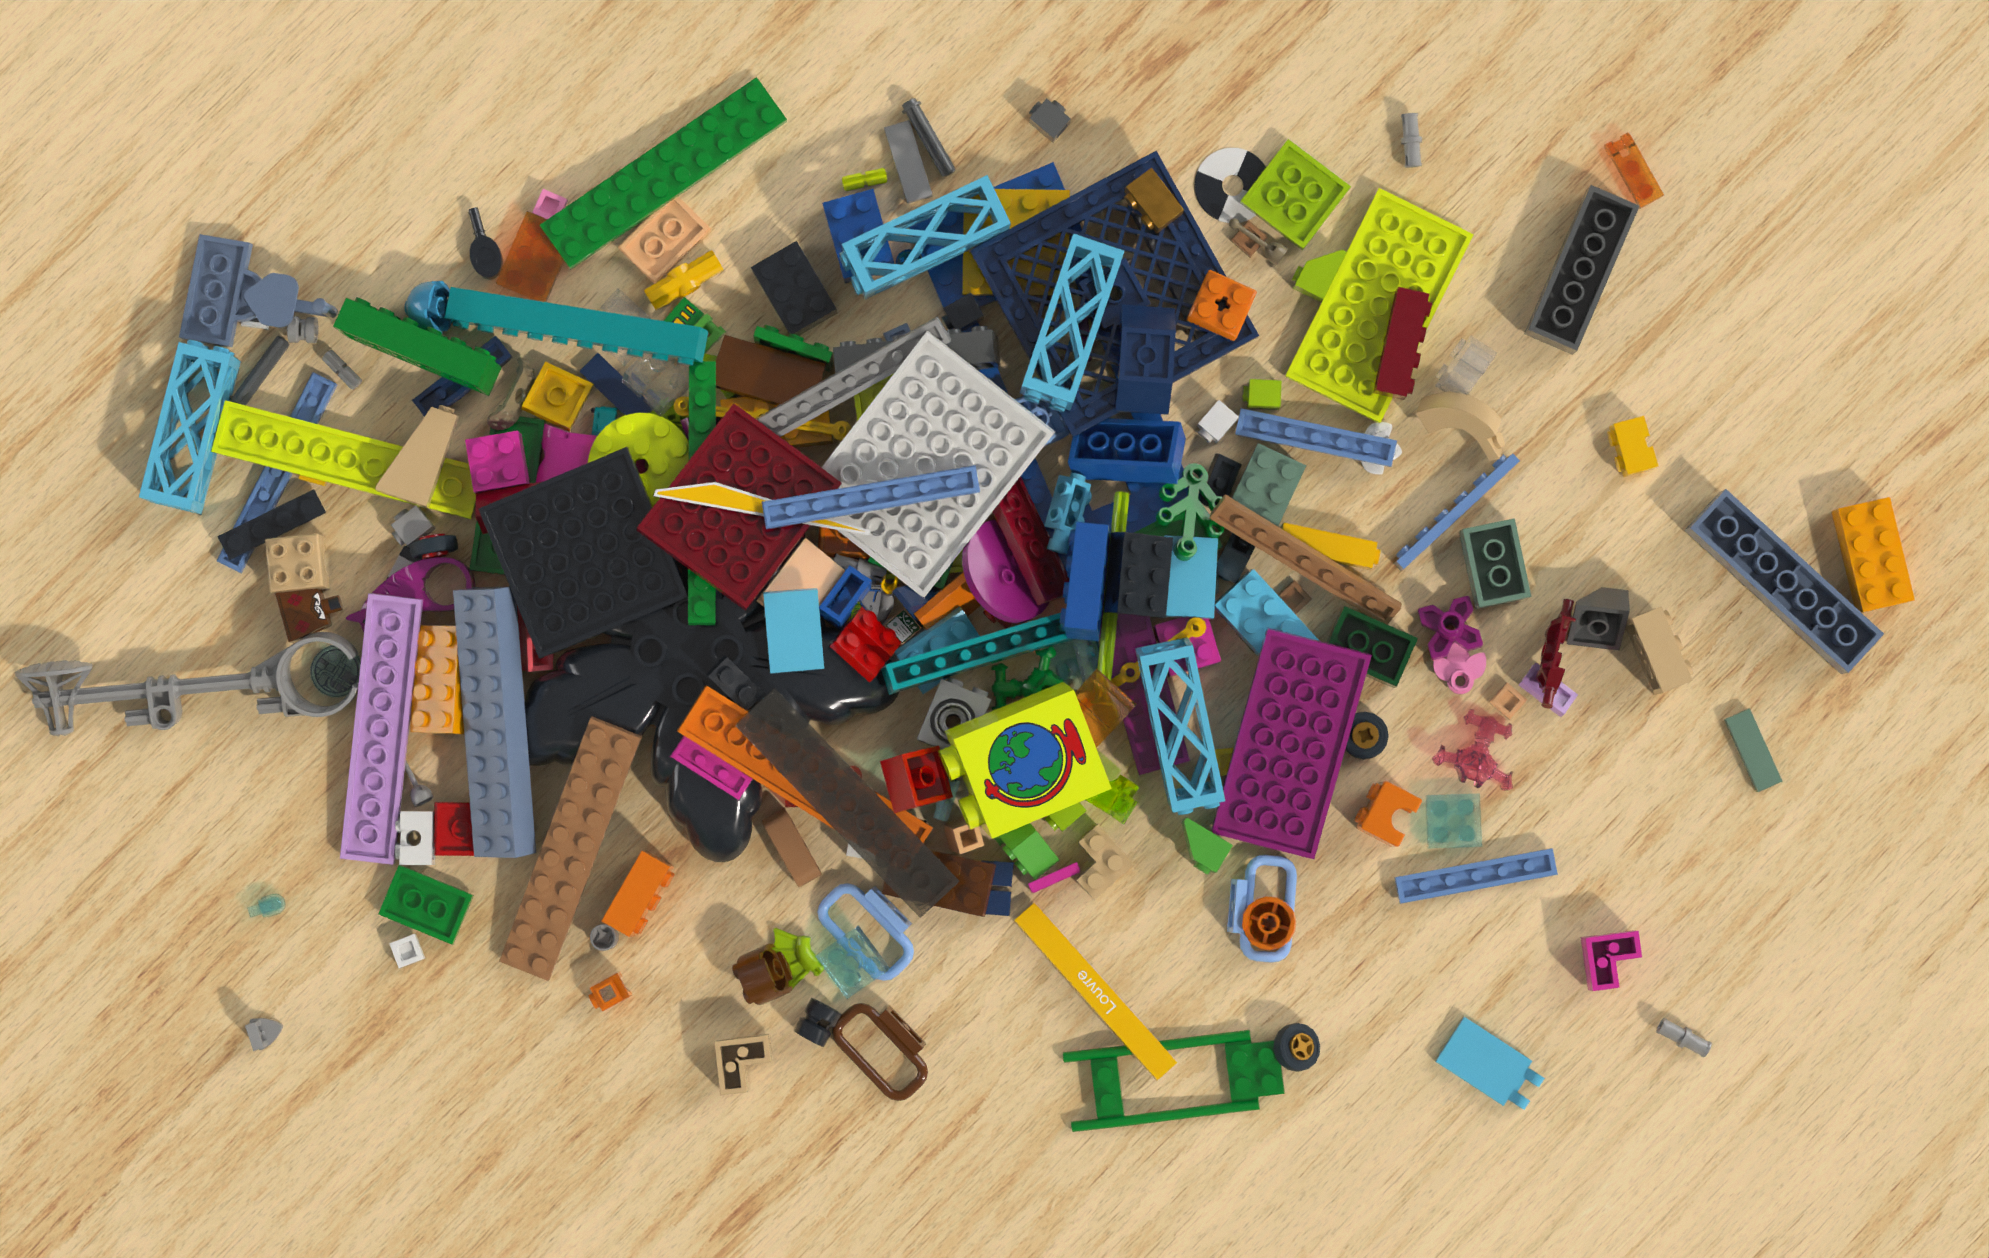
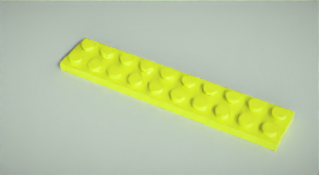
M225 400L211 450L212 453L413 504L375 490L377 483L403 446ZM445 458L428 509L472 519L476 504V494L473 492L469 464Z

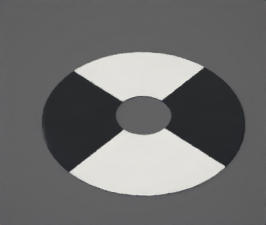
M1224 148L1212 153L1202 162L1196 174L1195 193L1199 204L1207 214L1221 222L1229 223L1231 219L1236 218L1241 223L1252 219L1256 215L1240 204V201L1265 170L1266 166L1256 155L1241 148ZM1236 175L1241 178L1243 189L1238 195L1230 196L1224 192L1222 183L1227 176Z

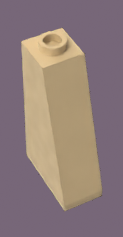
M439 405L438 409L430 408L377 483L375 488L377 492L429 508L459 417L454 414V409Z

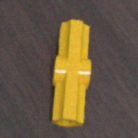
M711 250L689 264L684 263L677 266L667 274V277L646 288L644 292L655 310H658L678 297L682 298L693 293L701 287L700 284L724 271Z

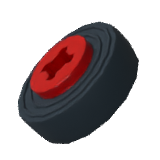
M441 533L420 537L419 540L410 543L409 547L413 558H422L424 560L448 556L449 553L458 550V542L455 535Z

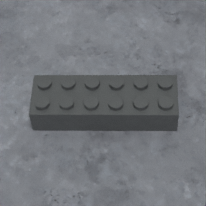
M1593 185L1588 187L1525 330V335L1571 355L1578 351L1640 207L1639 205Z
M976 326L971 328L972 332H961V329L946 330L951 338V342L945 345L975 369L1001 367L998 336L992 329H988L987 326ZM903 335L893 336L892 340L894 341ZM871 338L866 340V344H856V341L840 342V347H833L835 373L893 341Z

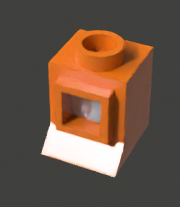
M620 972L590 988L592 993L588 996L595 1009L600 1007L603 1012L632 996L631 991H628L623 983Z

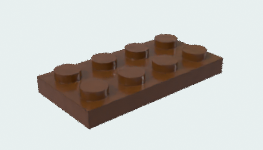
M920 848L905 873L888 863L882 894L985 917L996 864Z

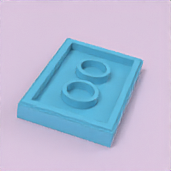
M1164 535V537H1173L1166 616L1214 619L1218 538L1193 537L1197 545V552L1190 560L1181 561L1174 555L1173 547L1182 536ZM1184 544L1185 549L1190 550L1189 546Z
M807 588L763 592L770 673L824 669L818 589Z

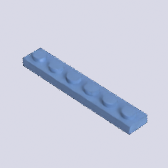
M1242 408L1235 432L1237 436L1392 467L1397 440Z
M1513 453L1508 458L1503 454L1500 459L1492 464L1495 468L1493 472L1488 476L1485 472L1473 482L1476 487L1469 494L1463 491L1454 500L1456 506L1451 511L1445 508L1434 518L1437 524L1431 529L1426 526L1415 536L1418 541L1411 548L1406 544L1396 554L1399 558L1394 563L1400 571L1406 568L1520 460Z
M1553 848L1394 878L1399 904L1548 877L1558 875Z

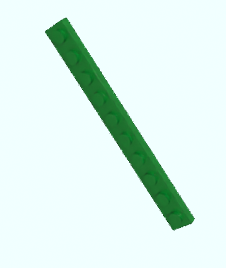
M694 361L693 366H689V460L716 427V361H703V363ZM688 569V625H715V588Z

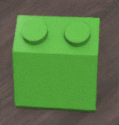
M1184 818L1181 823L1190 859L1195 861L1193 867L1205 874H1209L1210 871L1217 873L1233 845L1191 819Z

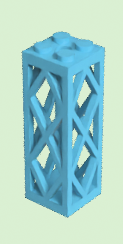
M988 175L843 243L839 258L845 271L851 270L853 274L851 283L856 294H862L866 300L983 244L1009 230L1011 223ZM976 195H979L981 200L970 199ZM948 211L979 214L966 235L935 232ZM934 216L925 231L907 229ZM989 216L993 225H990L980 230L981 226ZM886 241L916 244L903 265L873 262ZM926 245L944 246V248L917 260ZM871 246L863 258L860 251ZM871 275L883 277L874 281Z
M1073 233L1020 390V394L1024 395L1025 400L1039 404L1040 400L1050 404L1049 408L1059 412H1064L1065 409L1071 410L1124 250ZM1073 256L1082 258L1079 263L1068 271ZM1102 265L1111 268L1107 282H1105ZM1091 267L1097 295L1075 313L1069 284ZM1060 296L1066 321L1046 337ZM1097 309L1083 349L1078 324ZM1069 332L1075 361L1055 378H1052L1046 350ZM1037 361L1039 362L1042 379L1032 378ZM1075 374L1070 390L1060 386Z
M188 340L187 344L178 343L139 498L151 503L202 515L217 457L216 453L211 452L224 402L225 400L230 401L231 398L229 396L233 395L241 363L240 360L234 357L235 353L229 352V349L214 346L213 350H210L203 343L194 340ZM201 366L202 370L188 383L189 377ZM205 377L210 397L193 413L187 394ZM210 408L209 413L196 425V420ZM180 419L181 426L176 430L178 420ZM205 427L201 441L199 432ZM184 433L185 437L171 450L172 444ZM188 445L193 465L176 480L170 460ZM165 470H166V472H167V476H168V479H169V482H170V485H171L170 487H169V483H168V480H167V477H166V474H165ZM193 475L192 480L179 491V487Z
M1187 637L1135 648L1167 802L1172 812L1184 815L1193 812V808L1204 806V809H1211L1220 806L1219 802H1224L1225 797L1192 643ZM1185 658L1188 674L1175 660ZM1156 664L1151 678L1149 665ZM1169 667L1187 684L1177 714L1159 697ZM1194 705L1202 741L1187 726ZM1158 708L1173 723L1166 745ZM1184 735L1201 752L1191 781L1173 764ZM1208 773H1209L1211 782H1210V781H1209V782H1205L1206 779H1207ZM1172 775L1183 786L1182 788H1174Z

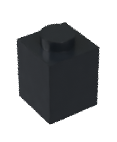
M971 293L944 307L943 312L945 315L941 317L948 330L961 329V332L984 320V315Z

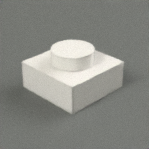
M416 934L389 943L398 968L425 959Z

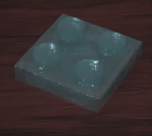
M1480 793L1425 795L1428 849L1482 847Z
M859 925L816 955L818 961L846 999L890 969Z

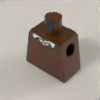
M319 588L275 593L288 642L293 644L309 634L320 632L332 626L329 614L343 610L339 595L325 599L323 591Z

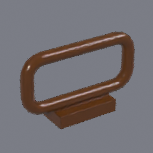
M854 1004L841 1015L836 1026L832 1028L833 1040L837 1046L889 1099L895 1101L906 1100L927 1080V1065L918 1054L925 1047L926 1042L891 1006H888L879 1014L869 1004ZM862 1013L868 1016L917 1068V1076L904 1089L899 1091L893 1089L844 1038L843 1028L856 1015Z

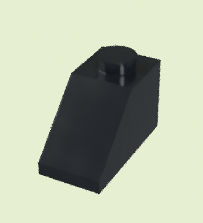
M1232 533L1217 561L1216 574L1221 579L1236 584L1255 546Z

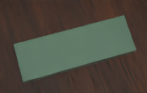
M1750 708L1724 719L1756 792L1783 782Z

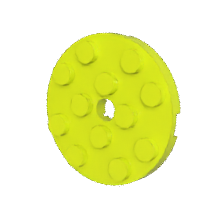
M634 413L622 416L608 424L596 437L589 453L588 463L622 448L629 447L635 464L637 460L641 459L648 462V470L640 474L651 504L654 506L660 499V497L654 496L655 490L668 488L688 463L689 441L676 425L661 416L650 413Z

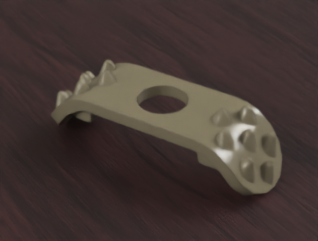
M521 357L517 359L519 367L516 372L518 375L503 405H499L497 410L488 416L487 422L492 429L504 430L515 424L522 412V404L536 380L533 373L535 370L527 365L529 362ZM520 388L522 390V397L517 403L515 395Z

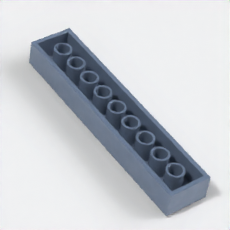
M510 586L473 587L453 590L474 857L517 858L536 853L517 603Z

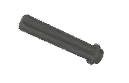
M916 98L910 99L902 105L904 109L902 113L907 114L941 176L951 175L955 171V167L920 107L922 103L920 101L917 102Z
M280 336L274 339L233 396H229L231 398L230 402L247 405L290 345L288 341Z

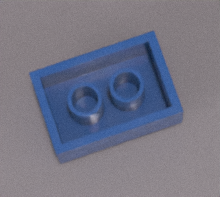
M874 189L822 203L844 283L851 282L853 274L851 270L845 271L840 261L839 253L842 252V244L883 225ZM888 241L885 242L873 262L894 264ZM871 246L860 251L863 258Z

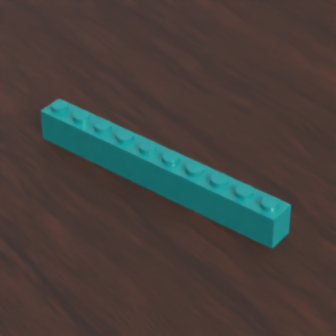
M450 287L445 318L452 321L453 326L468 329L469 325L478 326L477 330L493 333L494 329L503 330V335L518 337V333L527 334L528 339L543 341V337L552 338V342L556 344L567 345L568 341L577 342V347L592 349L593 345L602 346V351L617 353L618 349L627 350V355L634 357H643V353L652 354V359L668 362V357L678 359L677 363L693 366L694 361L703 363L708 336L707 330L697 326Z

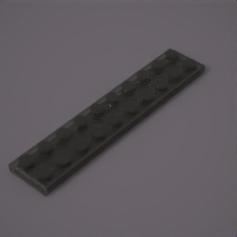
M775 687L735 724L748 740L920 918L959 882V879Z

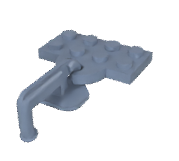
M199 234L179 338L232 348L237 322H248L257 318L263 325L282 328L291 323L294 312L334 318L337 316L338 310L322 298H317L314 302L298 300V282L289 275L270 273L262 279L255 272L248 270L253 244Z

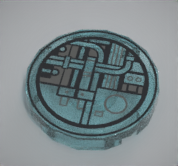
M334 645L321 649L314 657L310 666L311 679L314 686L322 694L333 698L347 696L352 685L359 682L361 658L357 654L349 660L346 654Z

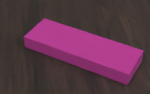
M685 736L682 737L670 756L738 800L753 779Z

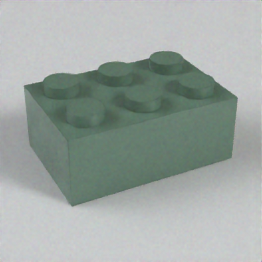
M1258 443L1232 499L1274 525L1279 526L1306 465Z
M1515 518L1465 528L1459 531L1475 609L1532 597Z

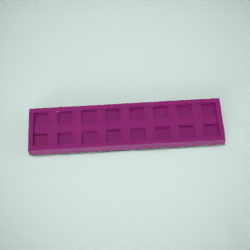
M1118 614L1112 678L1120 674V670L1125 663H1136L1138 661L1135 648L1157 644L1150 617ZM1156 664L1149 665L1151 678ZM1128 668L1126 674L1132 677L1135 671L1132 668ZM1140 674L1135 682H1125L1114 691L1138 775H1143L1160 770V764ZM1166 677L1159 697L1177 714ZM1158 708L1166 745L1173 723ZM1184 737L1178 749L1174 765L1190 761Z

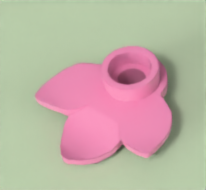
M1454 642L1446 659L1441 658L1433 661L1434 672L1438 678L1447 682L1452 692L1465 694L1472 689L1474 680L1481 677L1485 671V653H1477L1470 656L1468 651ZM1458 676L1464 678L1465 683L1463 686L1456 684L1455 679Z

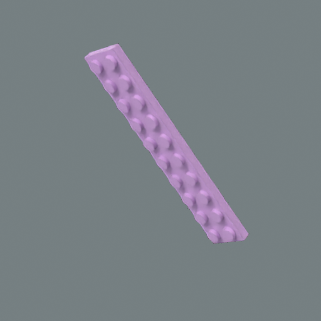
M374 593L368 594L340 859L395 864V845L398 837L395 822L400 817L423 599Z

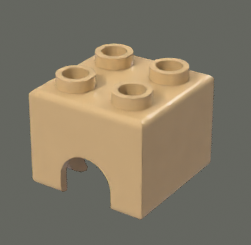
M317 533L265 539L271 593L316 588L321 590L330 589L329 575L326 572L324 563V551H326L325 536Z

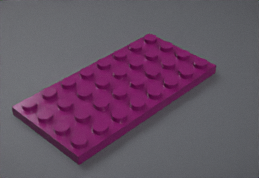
M1267 627L1223 785L1225 801L1219 802L1220 806L1217 807L1211 828L1212 833L1315 859L1371 660V654Z

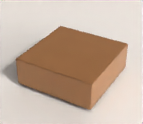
M1249 220L1243 225L1244 228L1264 242L1267 240L1268 237ZM1238 231L1230 240L1249 258L1261 246L1241 231Z

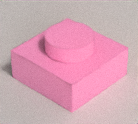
M542 189L532 213L547 220L564 209L568 200Z

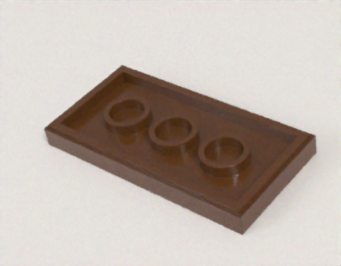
M724 335L716 358V388L778 406L821 382L827 366L826 363Z

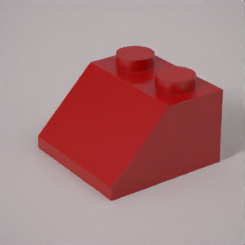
M939 745L880 761L894 813L953 798L948 776L939 755Z

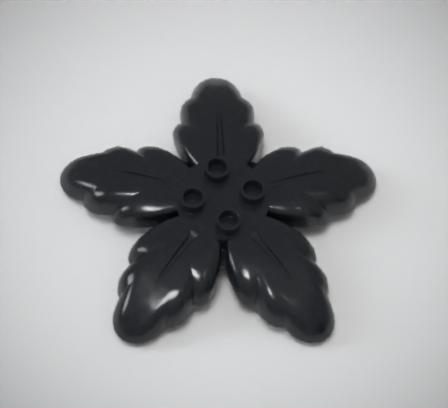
M804 534L746 611L715 589V625H688V598H685L604 632V634L612 637L610 644L583 646L568 650L560 655L556 663L557 670L540 676L532 682L526 694L524 704L529 766L546 765L554 761L562 765L573 766L591 717L603 720L640 736L643 735L650 725H655L656 731L651 751L650 771L654 782L661 787H665L666 805L670 816L677 824L686 828L692 846L701 856L714 862H728L741 855L749 843L752 833V817L759 810L762 803L761 783L752 779L738 800L670 757L684 736L677 730L706 685L733 701L706 675L724 655L764 692L747 711L754 709L766 718L792 729L804 728L809 724L810 720L825 724H841L849 721L855 714L877 713L890 706L898 697L899 692L889 695L881 670L869 682L839 656L830 645L841 630L838 628H826L825 622L821 617L824 669L770 673L766 619L763 615L765 608L757 602V599L801 541L805 539ZM683 565L680 575L688 592V568ZM888 659V660L885 662V664L883 665V667H884L886 664H890V663H893V662H892L890 659Z

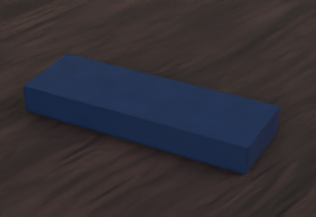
M599 353L580 370V373L593 383L624 415L650 413L655 409Z

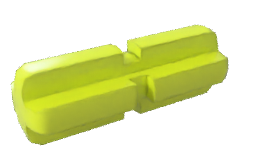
M884 168L866 171L863 175L857 173L842 177L845 191L864 188V185L869 187L887 182Z

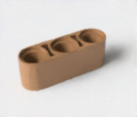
M785 807L761 820L799 888L822 875Z

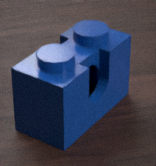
M849 565L819 606L820 617L841 630L851 617L854 606L857 602L861 603L870 591L872 580ZM840 589H841L842 591H841L840 595L837 597L836 600H834L835 597H836V595H837V593H838V592L840 591Z

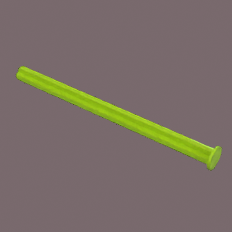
M1115 492L1111 532H1126L1129 493ZM1104 607L1095 699L1091 700V703L1112 705V702H1109L1118 614L1105 613Z

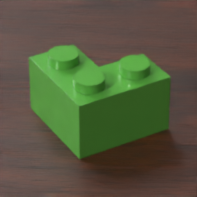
M1031 823L994 838L1000 846L1003 843L1006 844L1002 848L1011 860L1017 858L1018 860L1014 864L1023 875L1029 873L1034 880L1059 861V858Z

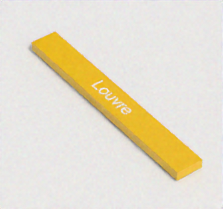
M1035 903L1014 920L1156 1081L1177 1064V1061Z

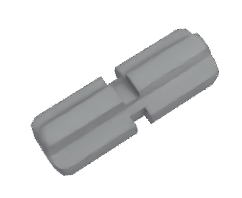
M329 350L324 354L322 360L336 374L338 373V376L349 388L354 390L361 384L362 379L349 366H345L346 363L333 350Z

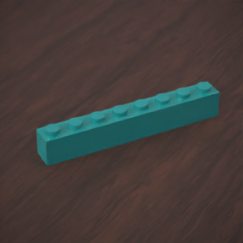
M1057 613L886 664L881 671L890 695L1073 639L1067 638L1065 630L1061 629V613Z

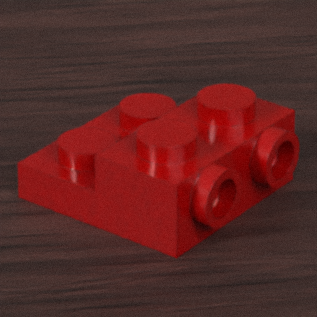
M861 607L849 618L830 647L870 682L876 677L885 662L892 657L901 641L896 638L897 635L893 629L885 628L877 620L874 612Z

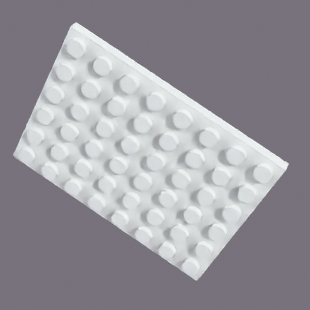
M927 331L822 468L842 482L840 488L976 465L980 493L832 519L870 530L869 536L838 531L916 593L925 597L1055 431Z

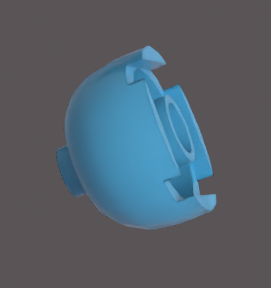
M430 281L420 283L411 290L404 309L408 318L419 323L417 327L424 330L427 327H431L440 332L450 329L452 321L445 318L450 292L448 285L443 281Z

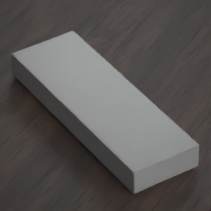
M907 120L884 127L907 204L932 197V191L910 121Z

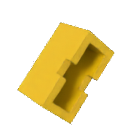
M1644 416L1614 423L1609 426L1610 431L1607 432L1608 440L1611 447L1615 446L1617 453L1615 465L1618 472H1622L1623 477L1659 467L1653 446L1648 447L1646 443V437H1649L1650 434Z

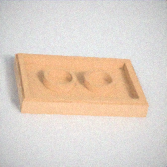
M676 197L647 217L617 248L655 284L669 273L711 231V228L685 202Z
M805 538L763 592L817 588L820 606L845 570ZM762 593L757 602L764 607V596Z

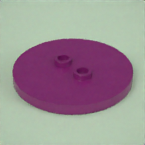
M996 519L982 524L965 545L962 553L963 572L970 591L979 604L998 619L1011 623H1022L1035 618L1046 609L1049 602L1037 605Z

